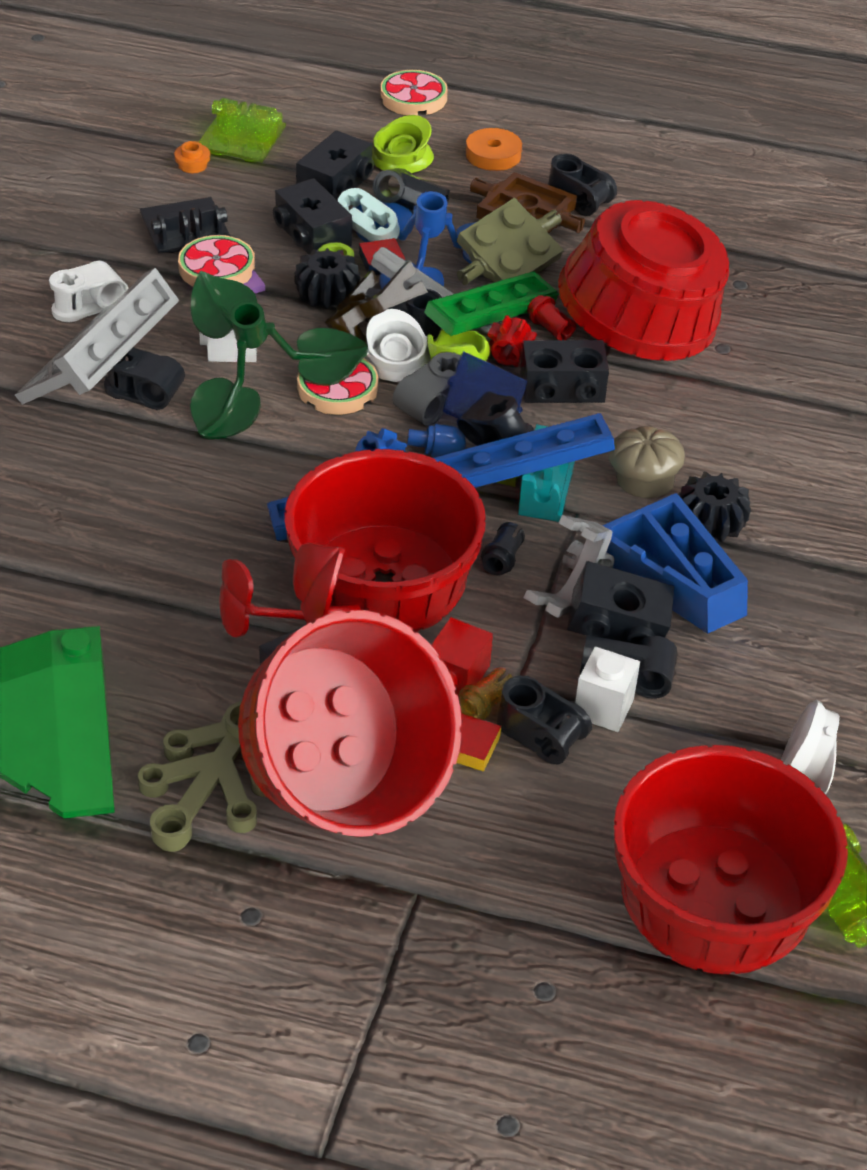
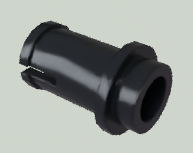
M505 522L501 524L492 543L487 544L483 548L481 560L484 569L488 573L500 576L510 572L515 566V554L525 540V533L522 528L517 532L515 538L512 537L518 527L516 523Z

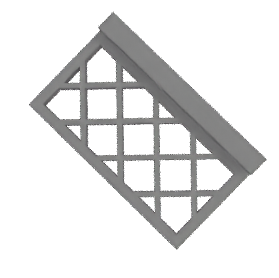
M154 268L145 272L113 304L105 307L15 394L19 402L23 405L68 384H71L79 395L90 391L179 301L158 270Z

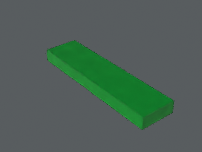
M532 271L428 301L424 313L447 334L453 336L502 321L506 315L512 318L528 313L527 309L530 302L539 295L544 297L550 296L556 302L559 293L537 273Z

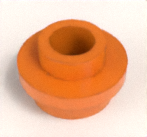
M188 141L175 150V161L183 172L199 173L207 168V163L210 161V150L199 142Z

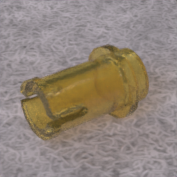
M497 667L477 684L464 686L460 690L458 697L461 713L485 720L490 715L491 708L500 702L504 683L513 676L508 674L498 682L497 679L505 674L506 669Z

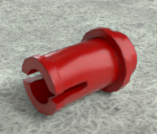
M539 295L535 297L527 309L530 321L534 324H541L557 340H567L576 329V322L555 306V300L550 296L544 297Z

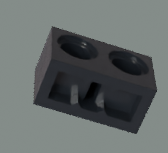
M523 341L520 374L524 403H605L609 367L604 341Z

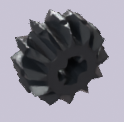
M327 248L325 251L320 252L313 249L311 255L300 257V263L296 265V271L294 272V283L299 292L300 300L310 301L311 307L325 305L326 309H328L330 305L338 306L360 282V272H358V266L355 264L354 257L350 255L345 256L343 250L333 252Z
M704 471L700 478L689 476L687 483L681 487V492L678 493L712 537H715L722 543L727 536L738 537L740 531L745 527L746 521H749L751 512L749 489L740 487L738 478L728 480L723 477L722 472L718 476H711Z

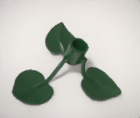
M200 271L191 294V316L193 323L200 333L213 339L223 338L233 330L237 341L238 356L235 383L226 378H213L203 382L193 393L190 408L198 434L206 439L230 437L245 431L257 419L261 407L260 396L256 390L242 387L245 375V353L247 348L254 349L261 346L268 335L279 344L291 359L300 360L298 370L304 380L320 386L335 385L348 378L368 353V345L358 337L340 330L314 328L302 333L298 337V351H295L276 331L274 323H266L263 308L257 303L256 295L248 286L235 280L216 277Z

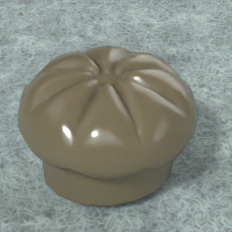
M640 426L636 429H627L615 438V450L610 451L608 457L610 464L616 471L617 482L624 491L636 497L658 498L668 494L673 489L675 475L680 471L685 462V452L683 445L671 432L657 429L653 426Z

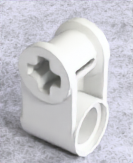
M101 260L72 269L59 270L54 272L49 278V285L54 291L55 298L51 308L52 315L59 321L75 322L84 317L100 313L105 307L113 304L128 290V286L106 262Z

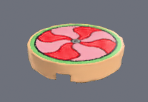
M422 70L398 71L386 76L380 84V97L383 99L384 106L397 114L406 116L418 115V111L425 110L426 115L433 114L442 109L447 102V84L441 77L431 72Z
M226 235L201 237L186 244L179 252V273L182 279L192 287L200 271L244 284L252 277L253 269L255 270V254L249 244L238 238Z
M363 358L348 378L335 385H315L304 380L298 373L297 390L301 400L305 404H307V401L314 404L317 411L334 415L350 414L364 409V403L371 400V403L377 396L379 376L375 367Z

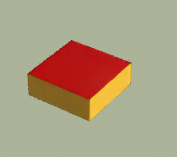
M461 713L462 727H460V732H462L456 763L484 772L500 739L501 726Z

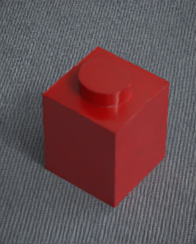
M450 617L431 646L439 654L438 658L443 660L451 674L456 687L454 690L455 695L458 694L459 700L466 702L490 667L493 633Z

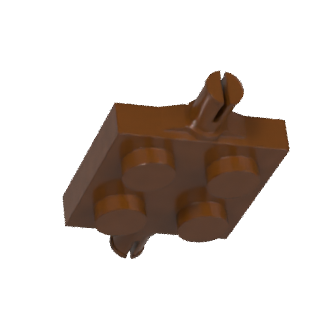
M516 172L497 184L488 183L477 177L471 182L470 192L486 197L477 205L476 218L482 219L511 199L516 198L536 219L541 218L553 209L557 211L556 215L560 214L561 223L550 229L548 234L554 228L561 226L578 234L583 230L585 219L570 214L576 208L577 195Z

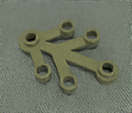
M242 701L232 704L226 710L219 723L187 731L175 729L168 732L163 738L165 757L171 762L162 765L151 763L139 770V790L144 796L150 798L164 795L170 783L196 777L177 805H164L156 809L151 815V837L153 842L162 850L175 852L185 847L192 837V820L218 783L227 803L226 818L228 827L236 833H246L255 828L257 824V808L255 803L247 798L233 762L241 751L238 719ZM221 742L215 751L192 757L194 753L193 748ZM176 744H183V745H185V746H183V747H181V748H174V747H172L173 745H176ZM250 775L253 793L260 797H266ZM152 778L160 779L154 783L147 782V780ZM239 813L248 814V816L245 818L235 817V815Z

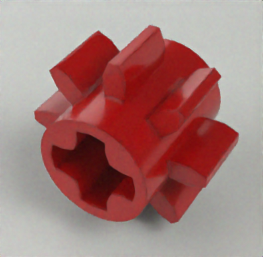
M508 315L505 316L501 325L494 322L487 334L490 338V351L494 359L498 363L518 367L522 359L523 341H534L537 332L531 331L525 319L510 318Z

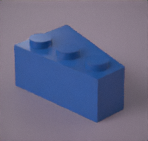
M677 493L602 525L612 531L611 541L606 552L614 557L613 568L675 586L672 610L707 634L747 616V578Z

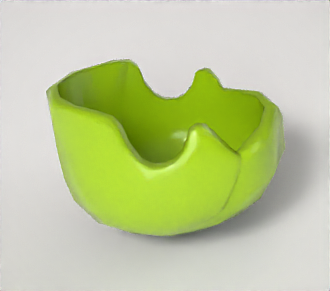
M442 329L436 341L433 340L432 335H427L430 358L432 359L434 356L444 352L461 355L467 364L466 373L463 376L477 371L489 358L490 345L486 337L477 331L469 330L450 336Z

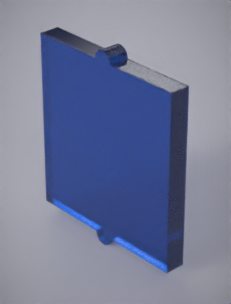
M464 351L461 353L454 376H451L447 381L450 388L442 412L458 419L486 391L504 396H513L518 403L517 411L519 414L523 411L520 404L527 380Z

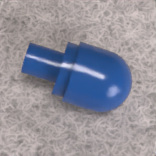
M434 424V426L428 425L427 431L408 429L407 446L424 448V454L435 458L464 450L466 438L457 427Z

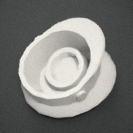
M387 309L369 320L366 328L368 353L364 359L375 367L380 379L392 382L401 381L404 377L411 375L431 360L427 346V336H425L419 323L409 314L397 309Z
M816 699L809 703L800 715L788 740L781 761H784L783 764H789L805 774L815 783L814 786L816 788L819 787L826 794L832 783L835 770L836 738L840 716L836 712L825 709L823 704Z

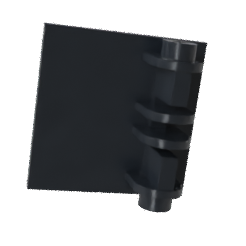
M212 197L140 209L141 216L158 254L178 252L186 244L197 238L210 235L230 236L224 224L228 222L226 208H218Z

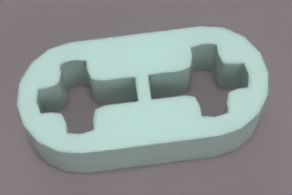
M360 188L347 189L341 193L338 202L347 211H349L348 207L350 205L357 207L361 204L364 212L362 213L357 208H352L349 211L352 214V229L369 241L397 239L400 227L396 213ZM374 221H376L378 224L382 226L388 223L389 227L387 229H385L384 227H379L376 230Z

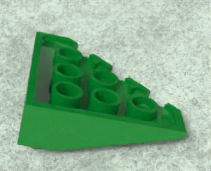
M100 626L52 630L0 647V778L25 794L32 787L51 799L48 803L49 809L64 819L115 813L105 665Z

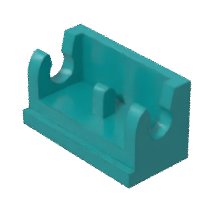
M536 424L535 430L546 428L548 426ZM575 461L523 475L518 515L559 522L563 515Z

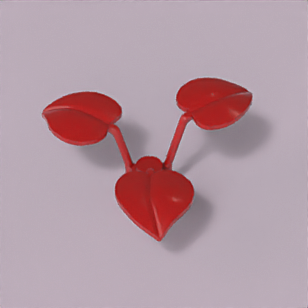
M307 543L300 546L294 562L293 584L295 594L302 602L301 610L255 606L251 603L254 584L248 568L237 559L225 560L222 563L223 582L220 588L219 607L222 624L227 633L235 638L244 636L249 628V614L302 619L306 621L307 625L315 619L341 611L347 613L350 610H361L356 604L330 606L345 549L318 543Z

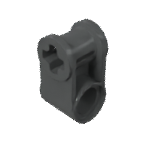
M444 352L434 356L424 366L411 375L404 377L399 382L393 393V405L425 426L435 424L444 414L461 404L466 398V387L462 383V377L467 369L465 359L461 355L452 352Z

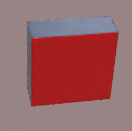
M395 238L359 243V255L367 273L373 270L376 275L381 274L371 265L374 253L381 247L387 248L406 261Z

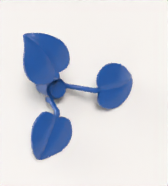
M429 191L422 193L417 198V205L414 206L413 214L409 209L400 204L382 202L396 213L400 227V233L397 237L399 240H405L409 233L412 232L414 225L422 236L417 264L412 263L413 266L444 286V278L440 270L432 267H423L428 239L439 236L446 225L454 247L461 249L462 247L456 242L459 233L476 222L464 224L455 231L452 223L453 215L447 213V199L438 192ZM360 204L359 206H357V207H355V206L353 207V208H357V209L360 210L362 213H364L363 210H362L361 204ZM374 221L376 230L379 227H384L385 229L389 227L388 223L382 226ZM356 232L357 235H358V237H359L362 241H364V242H371V241H369L368 239H366L364 236H362L361 234H359L358 232ZM463 249V258L468 263H472L469 255ZM382 273L379 279L381 290L391 280Z

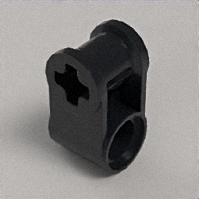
M559 154L552 158L548 185L577 195L576 208L574 210L579 214L591 216L598 210L600 204L609 203L616 198L617 185L608 173L598 170L572 154Z
M133 347L107 373L108 376L104 381V389L109 396L115 399H124L145 405L151 409L160 410L164 409L184 381L185 372L181 364L169 356L157 355Z
M486 391L456 420L458 428L476 446L535 431L532 425L525 423L517 411L518 403L513 396L499 395L491 391Z
M520 675L512 677L504 683L497 725L501 726L503 734L526 746L544 761L556 765L563 763L569 755V748L577 739L582 740L590 734L592 722L586 711L578 704L564 699L543 686L536 679Z

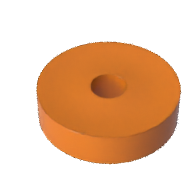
M484 128L474 131L466 140V158L472 165L490 171L507 170L516 166L521 160L522 141L511 131L500 128Z

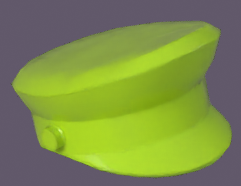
M408 115L395 119L381 128L373 139L372 159L375 166L383 171L403 168L411 174L427 168L434 159L433 151L427 144L432 132L429 121L418 115Z

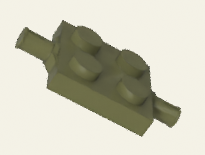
M513 198L459 233L456 241L466 251L472 262L457 271L459 281L463 279L462 284L467 285L480 275L493 282H498L532 271L538 274L559 260L563 254V248L548 234L550 229L561 223L560 214L556 215L557 211L553 209L541 218L536 219L516 198Z

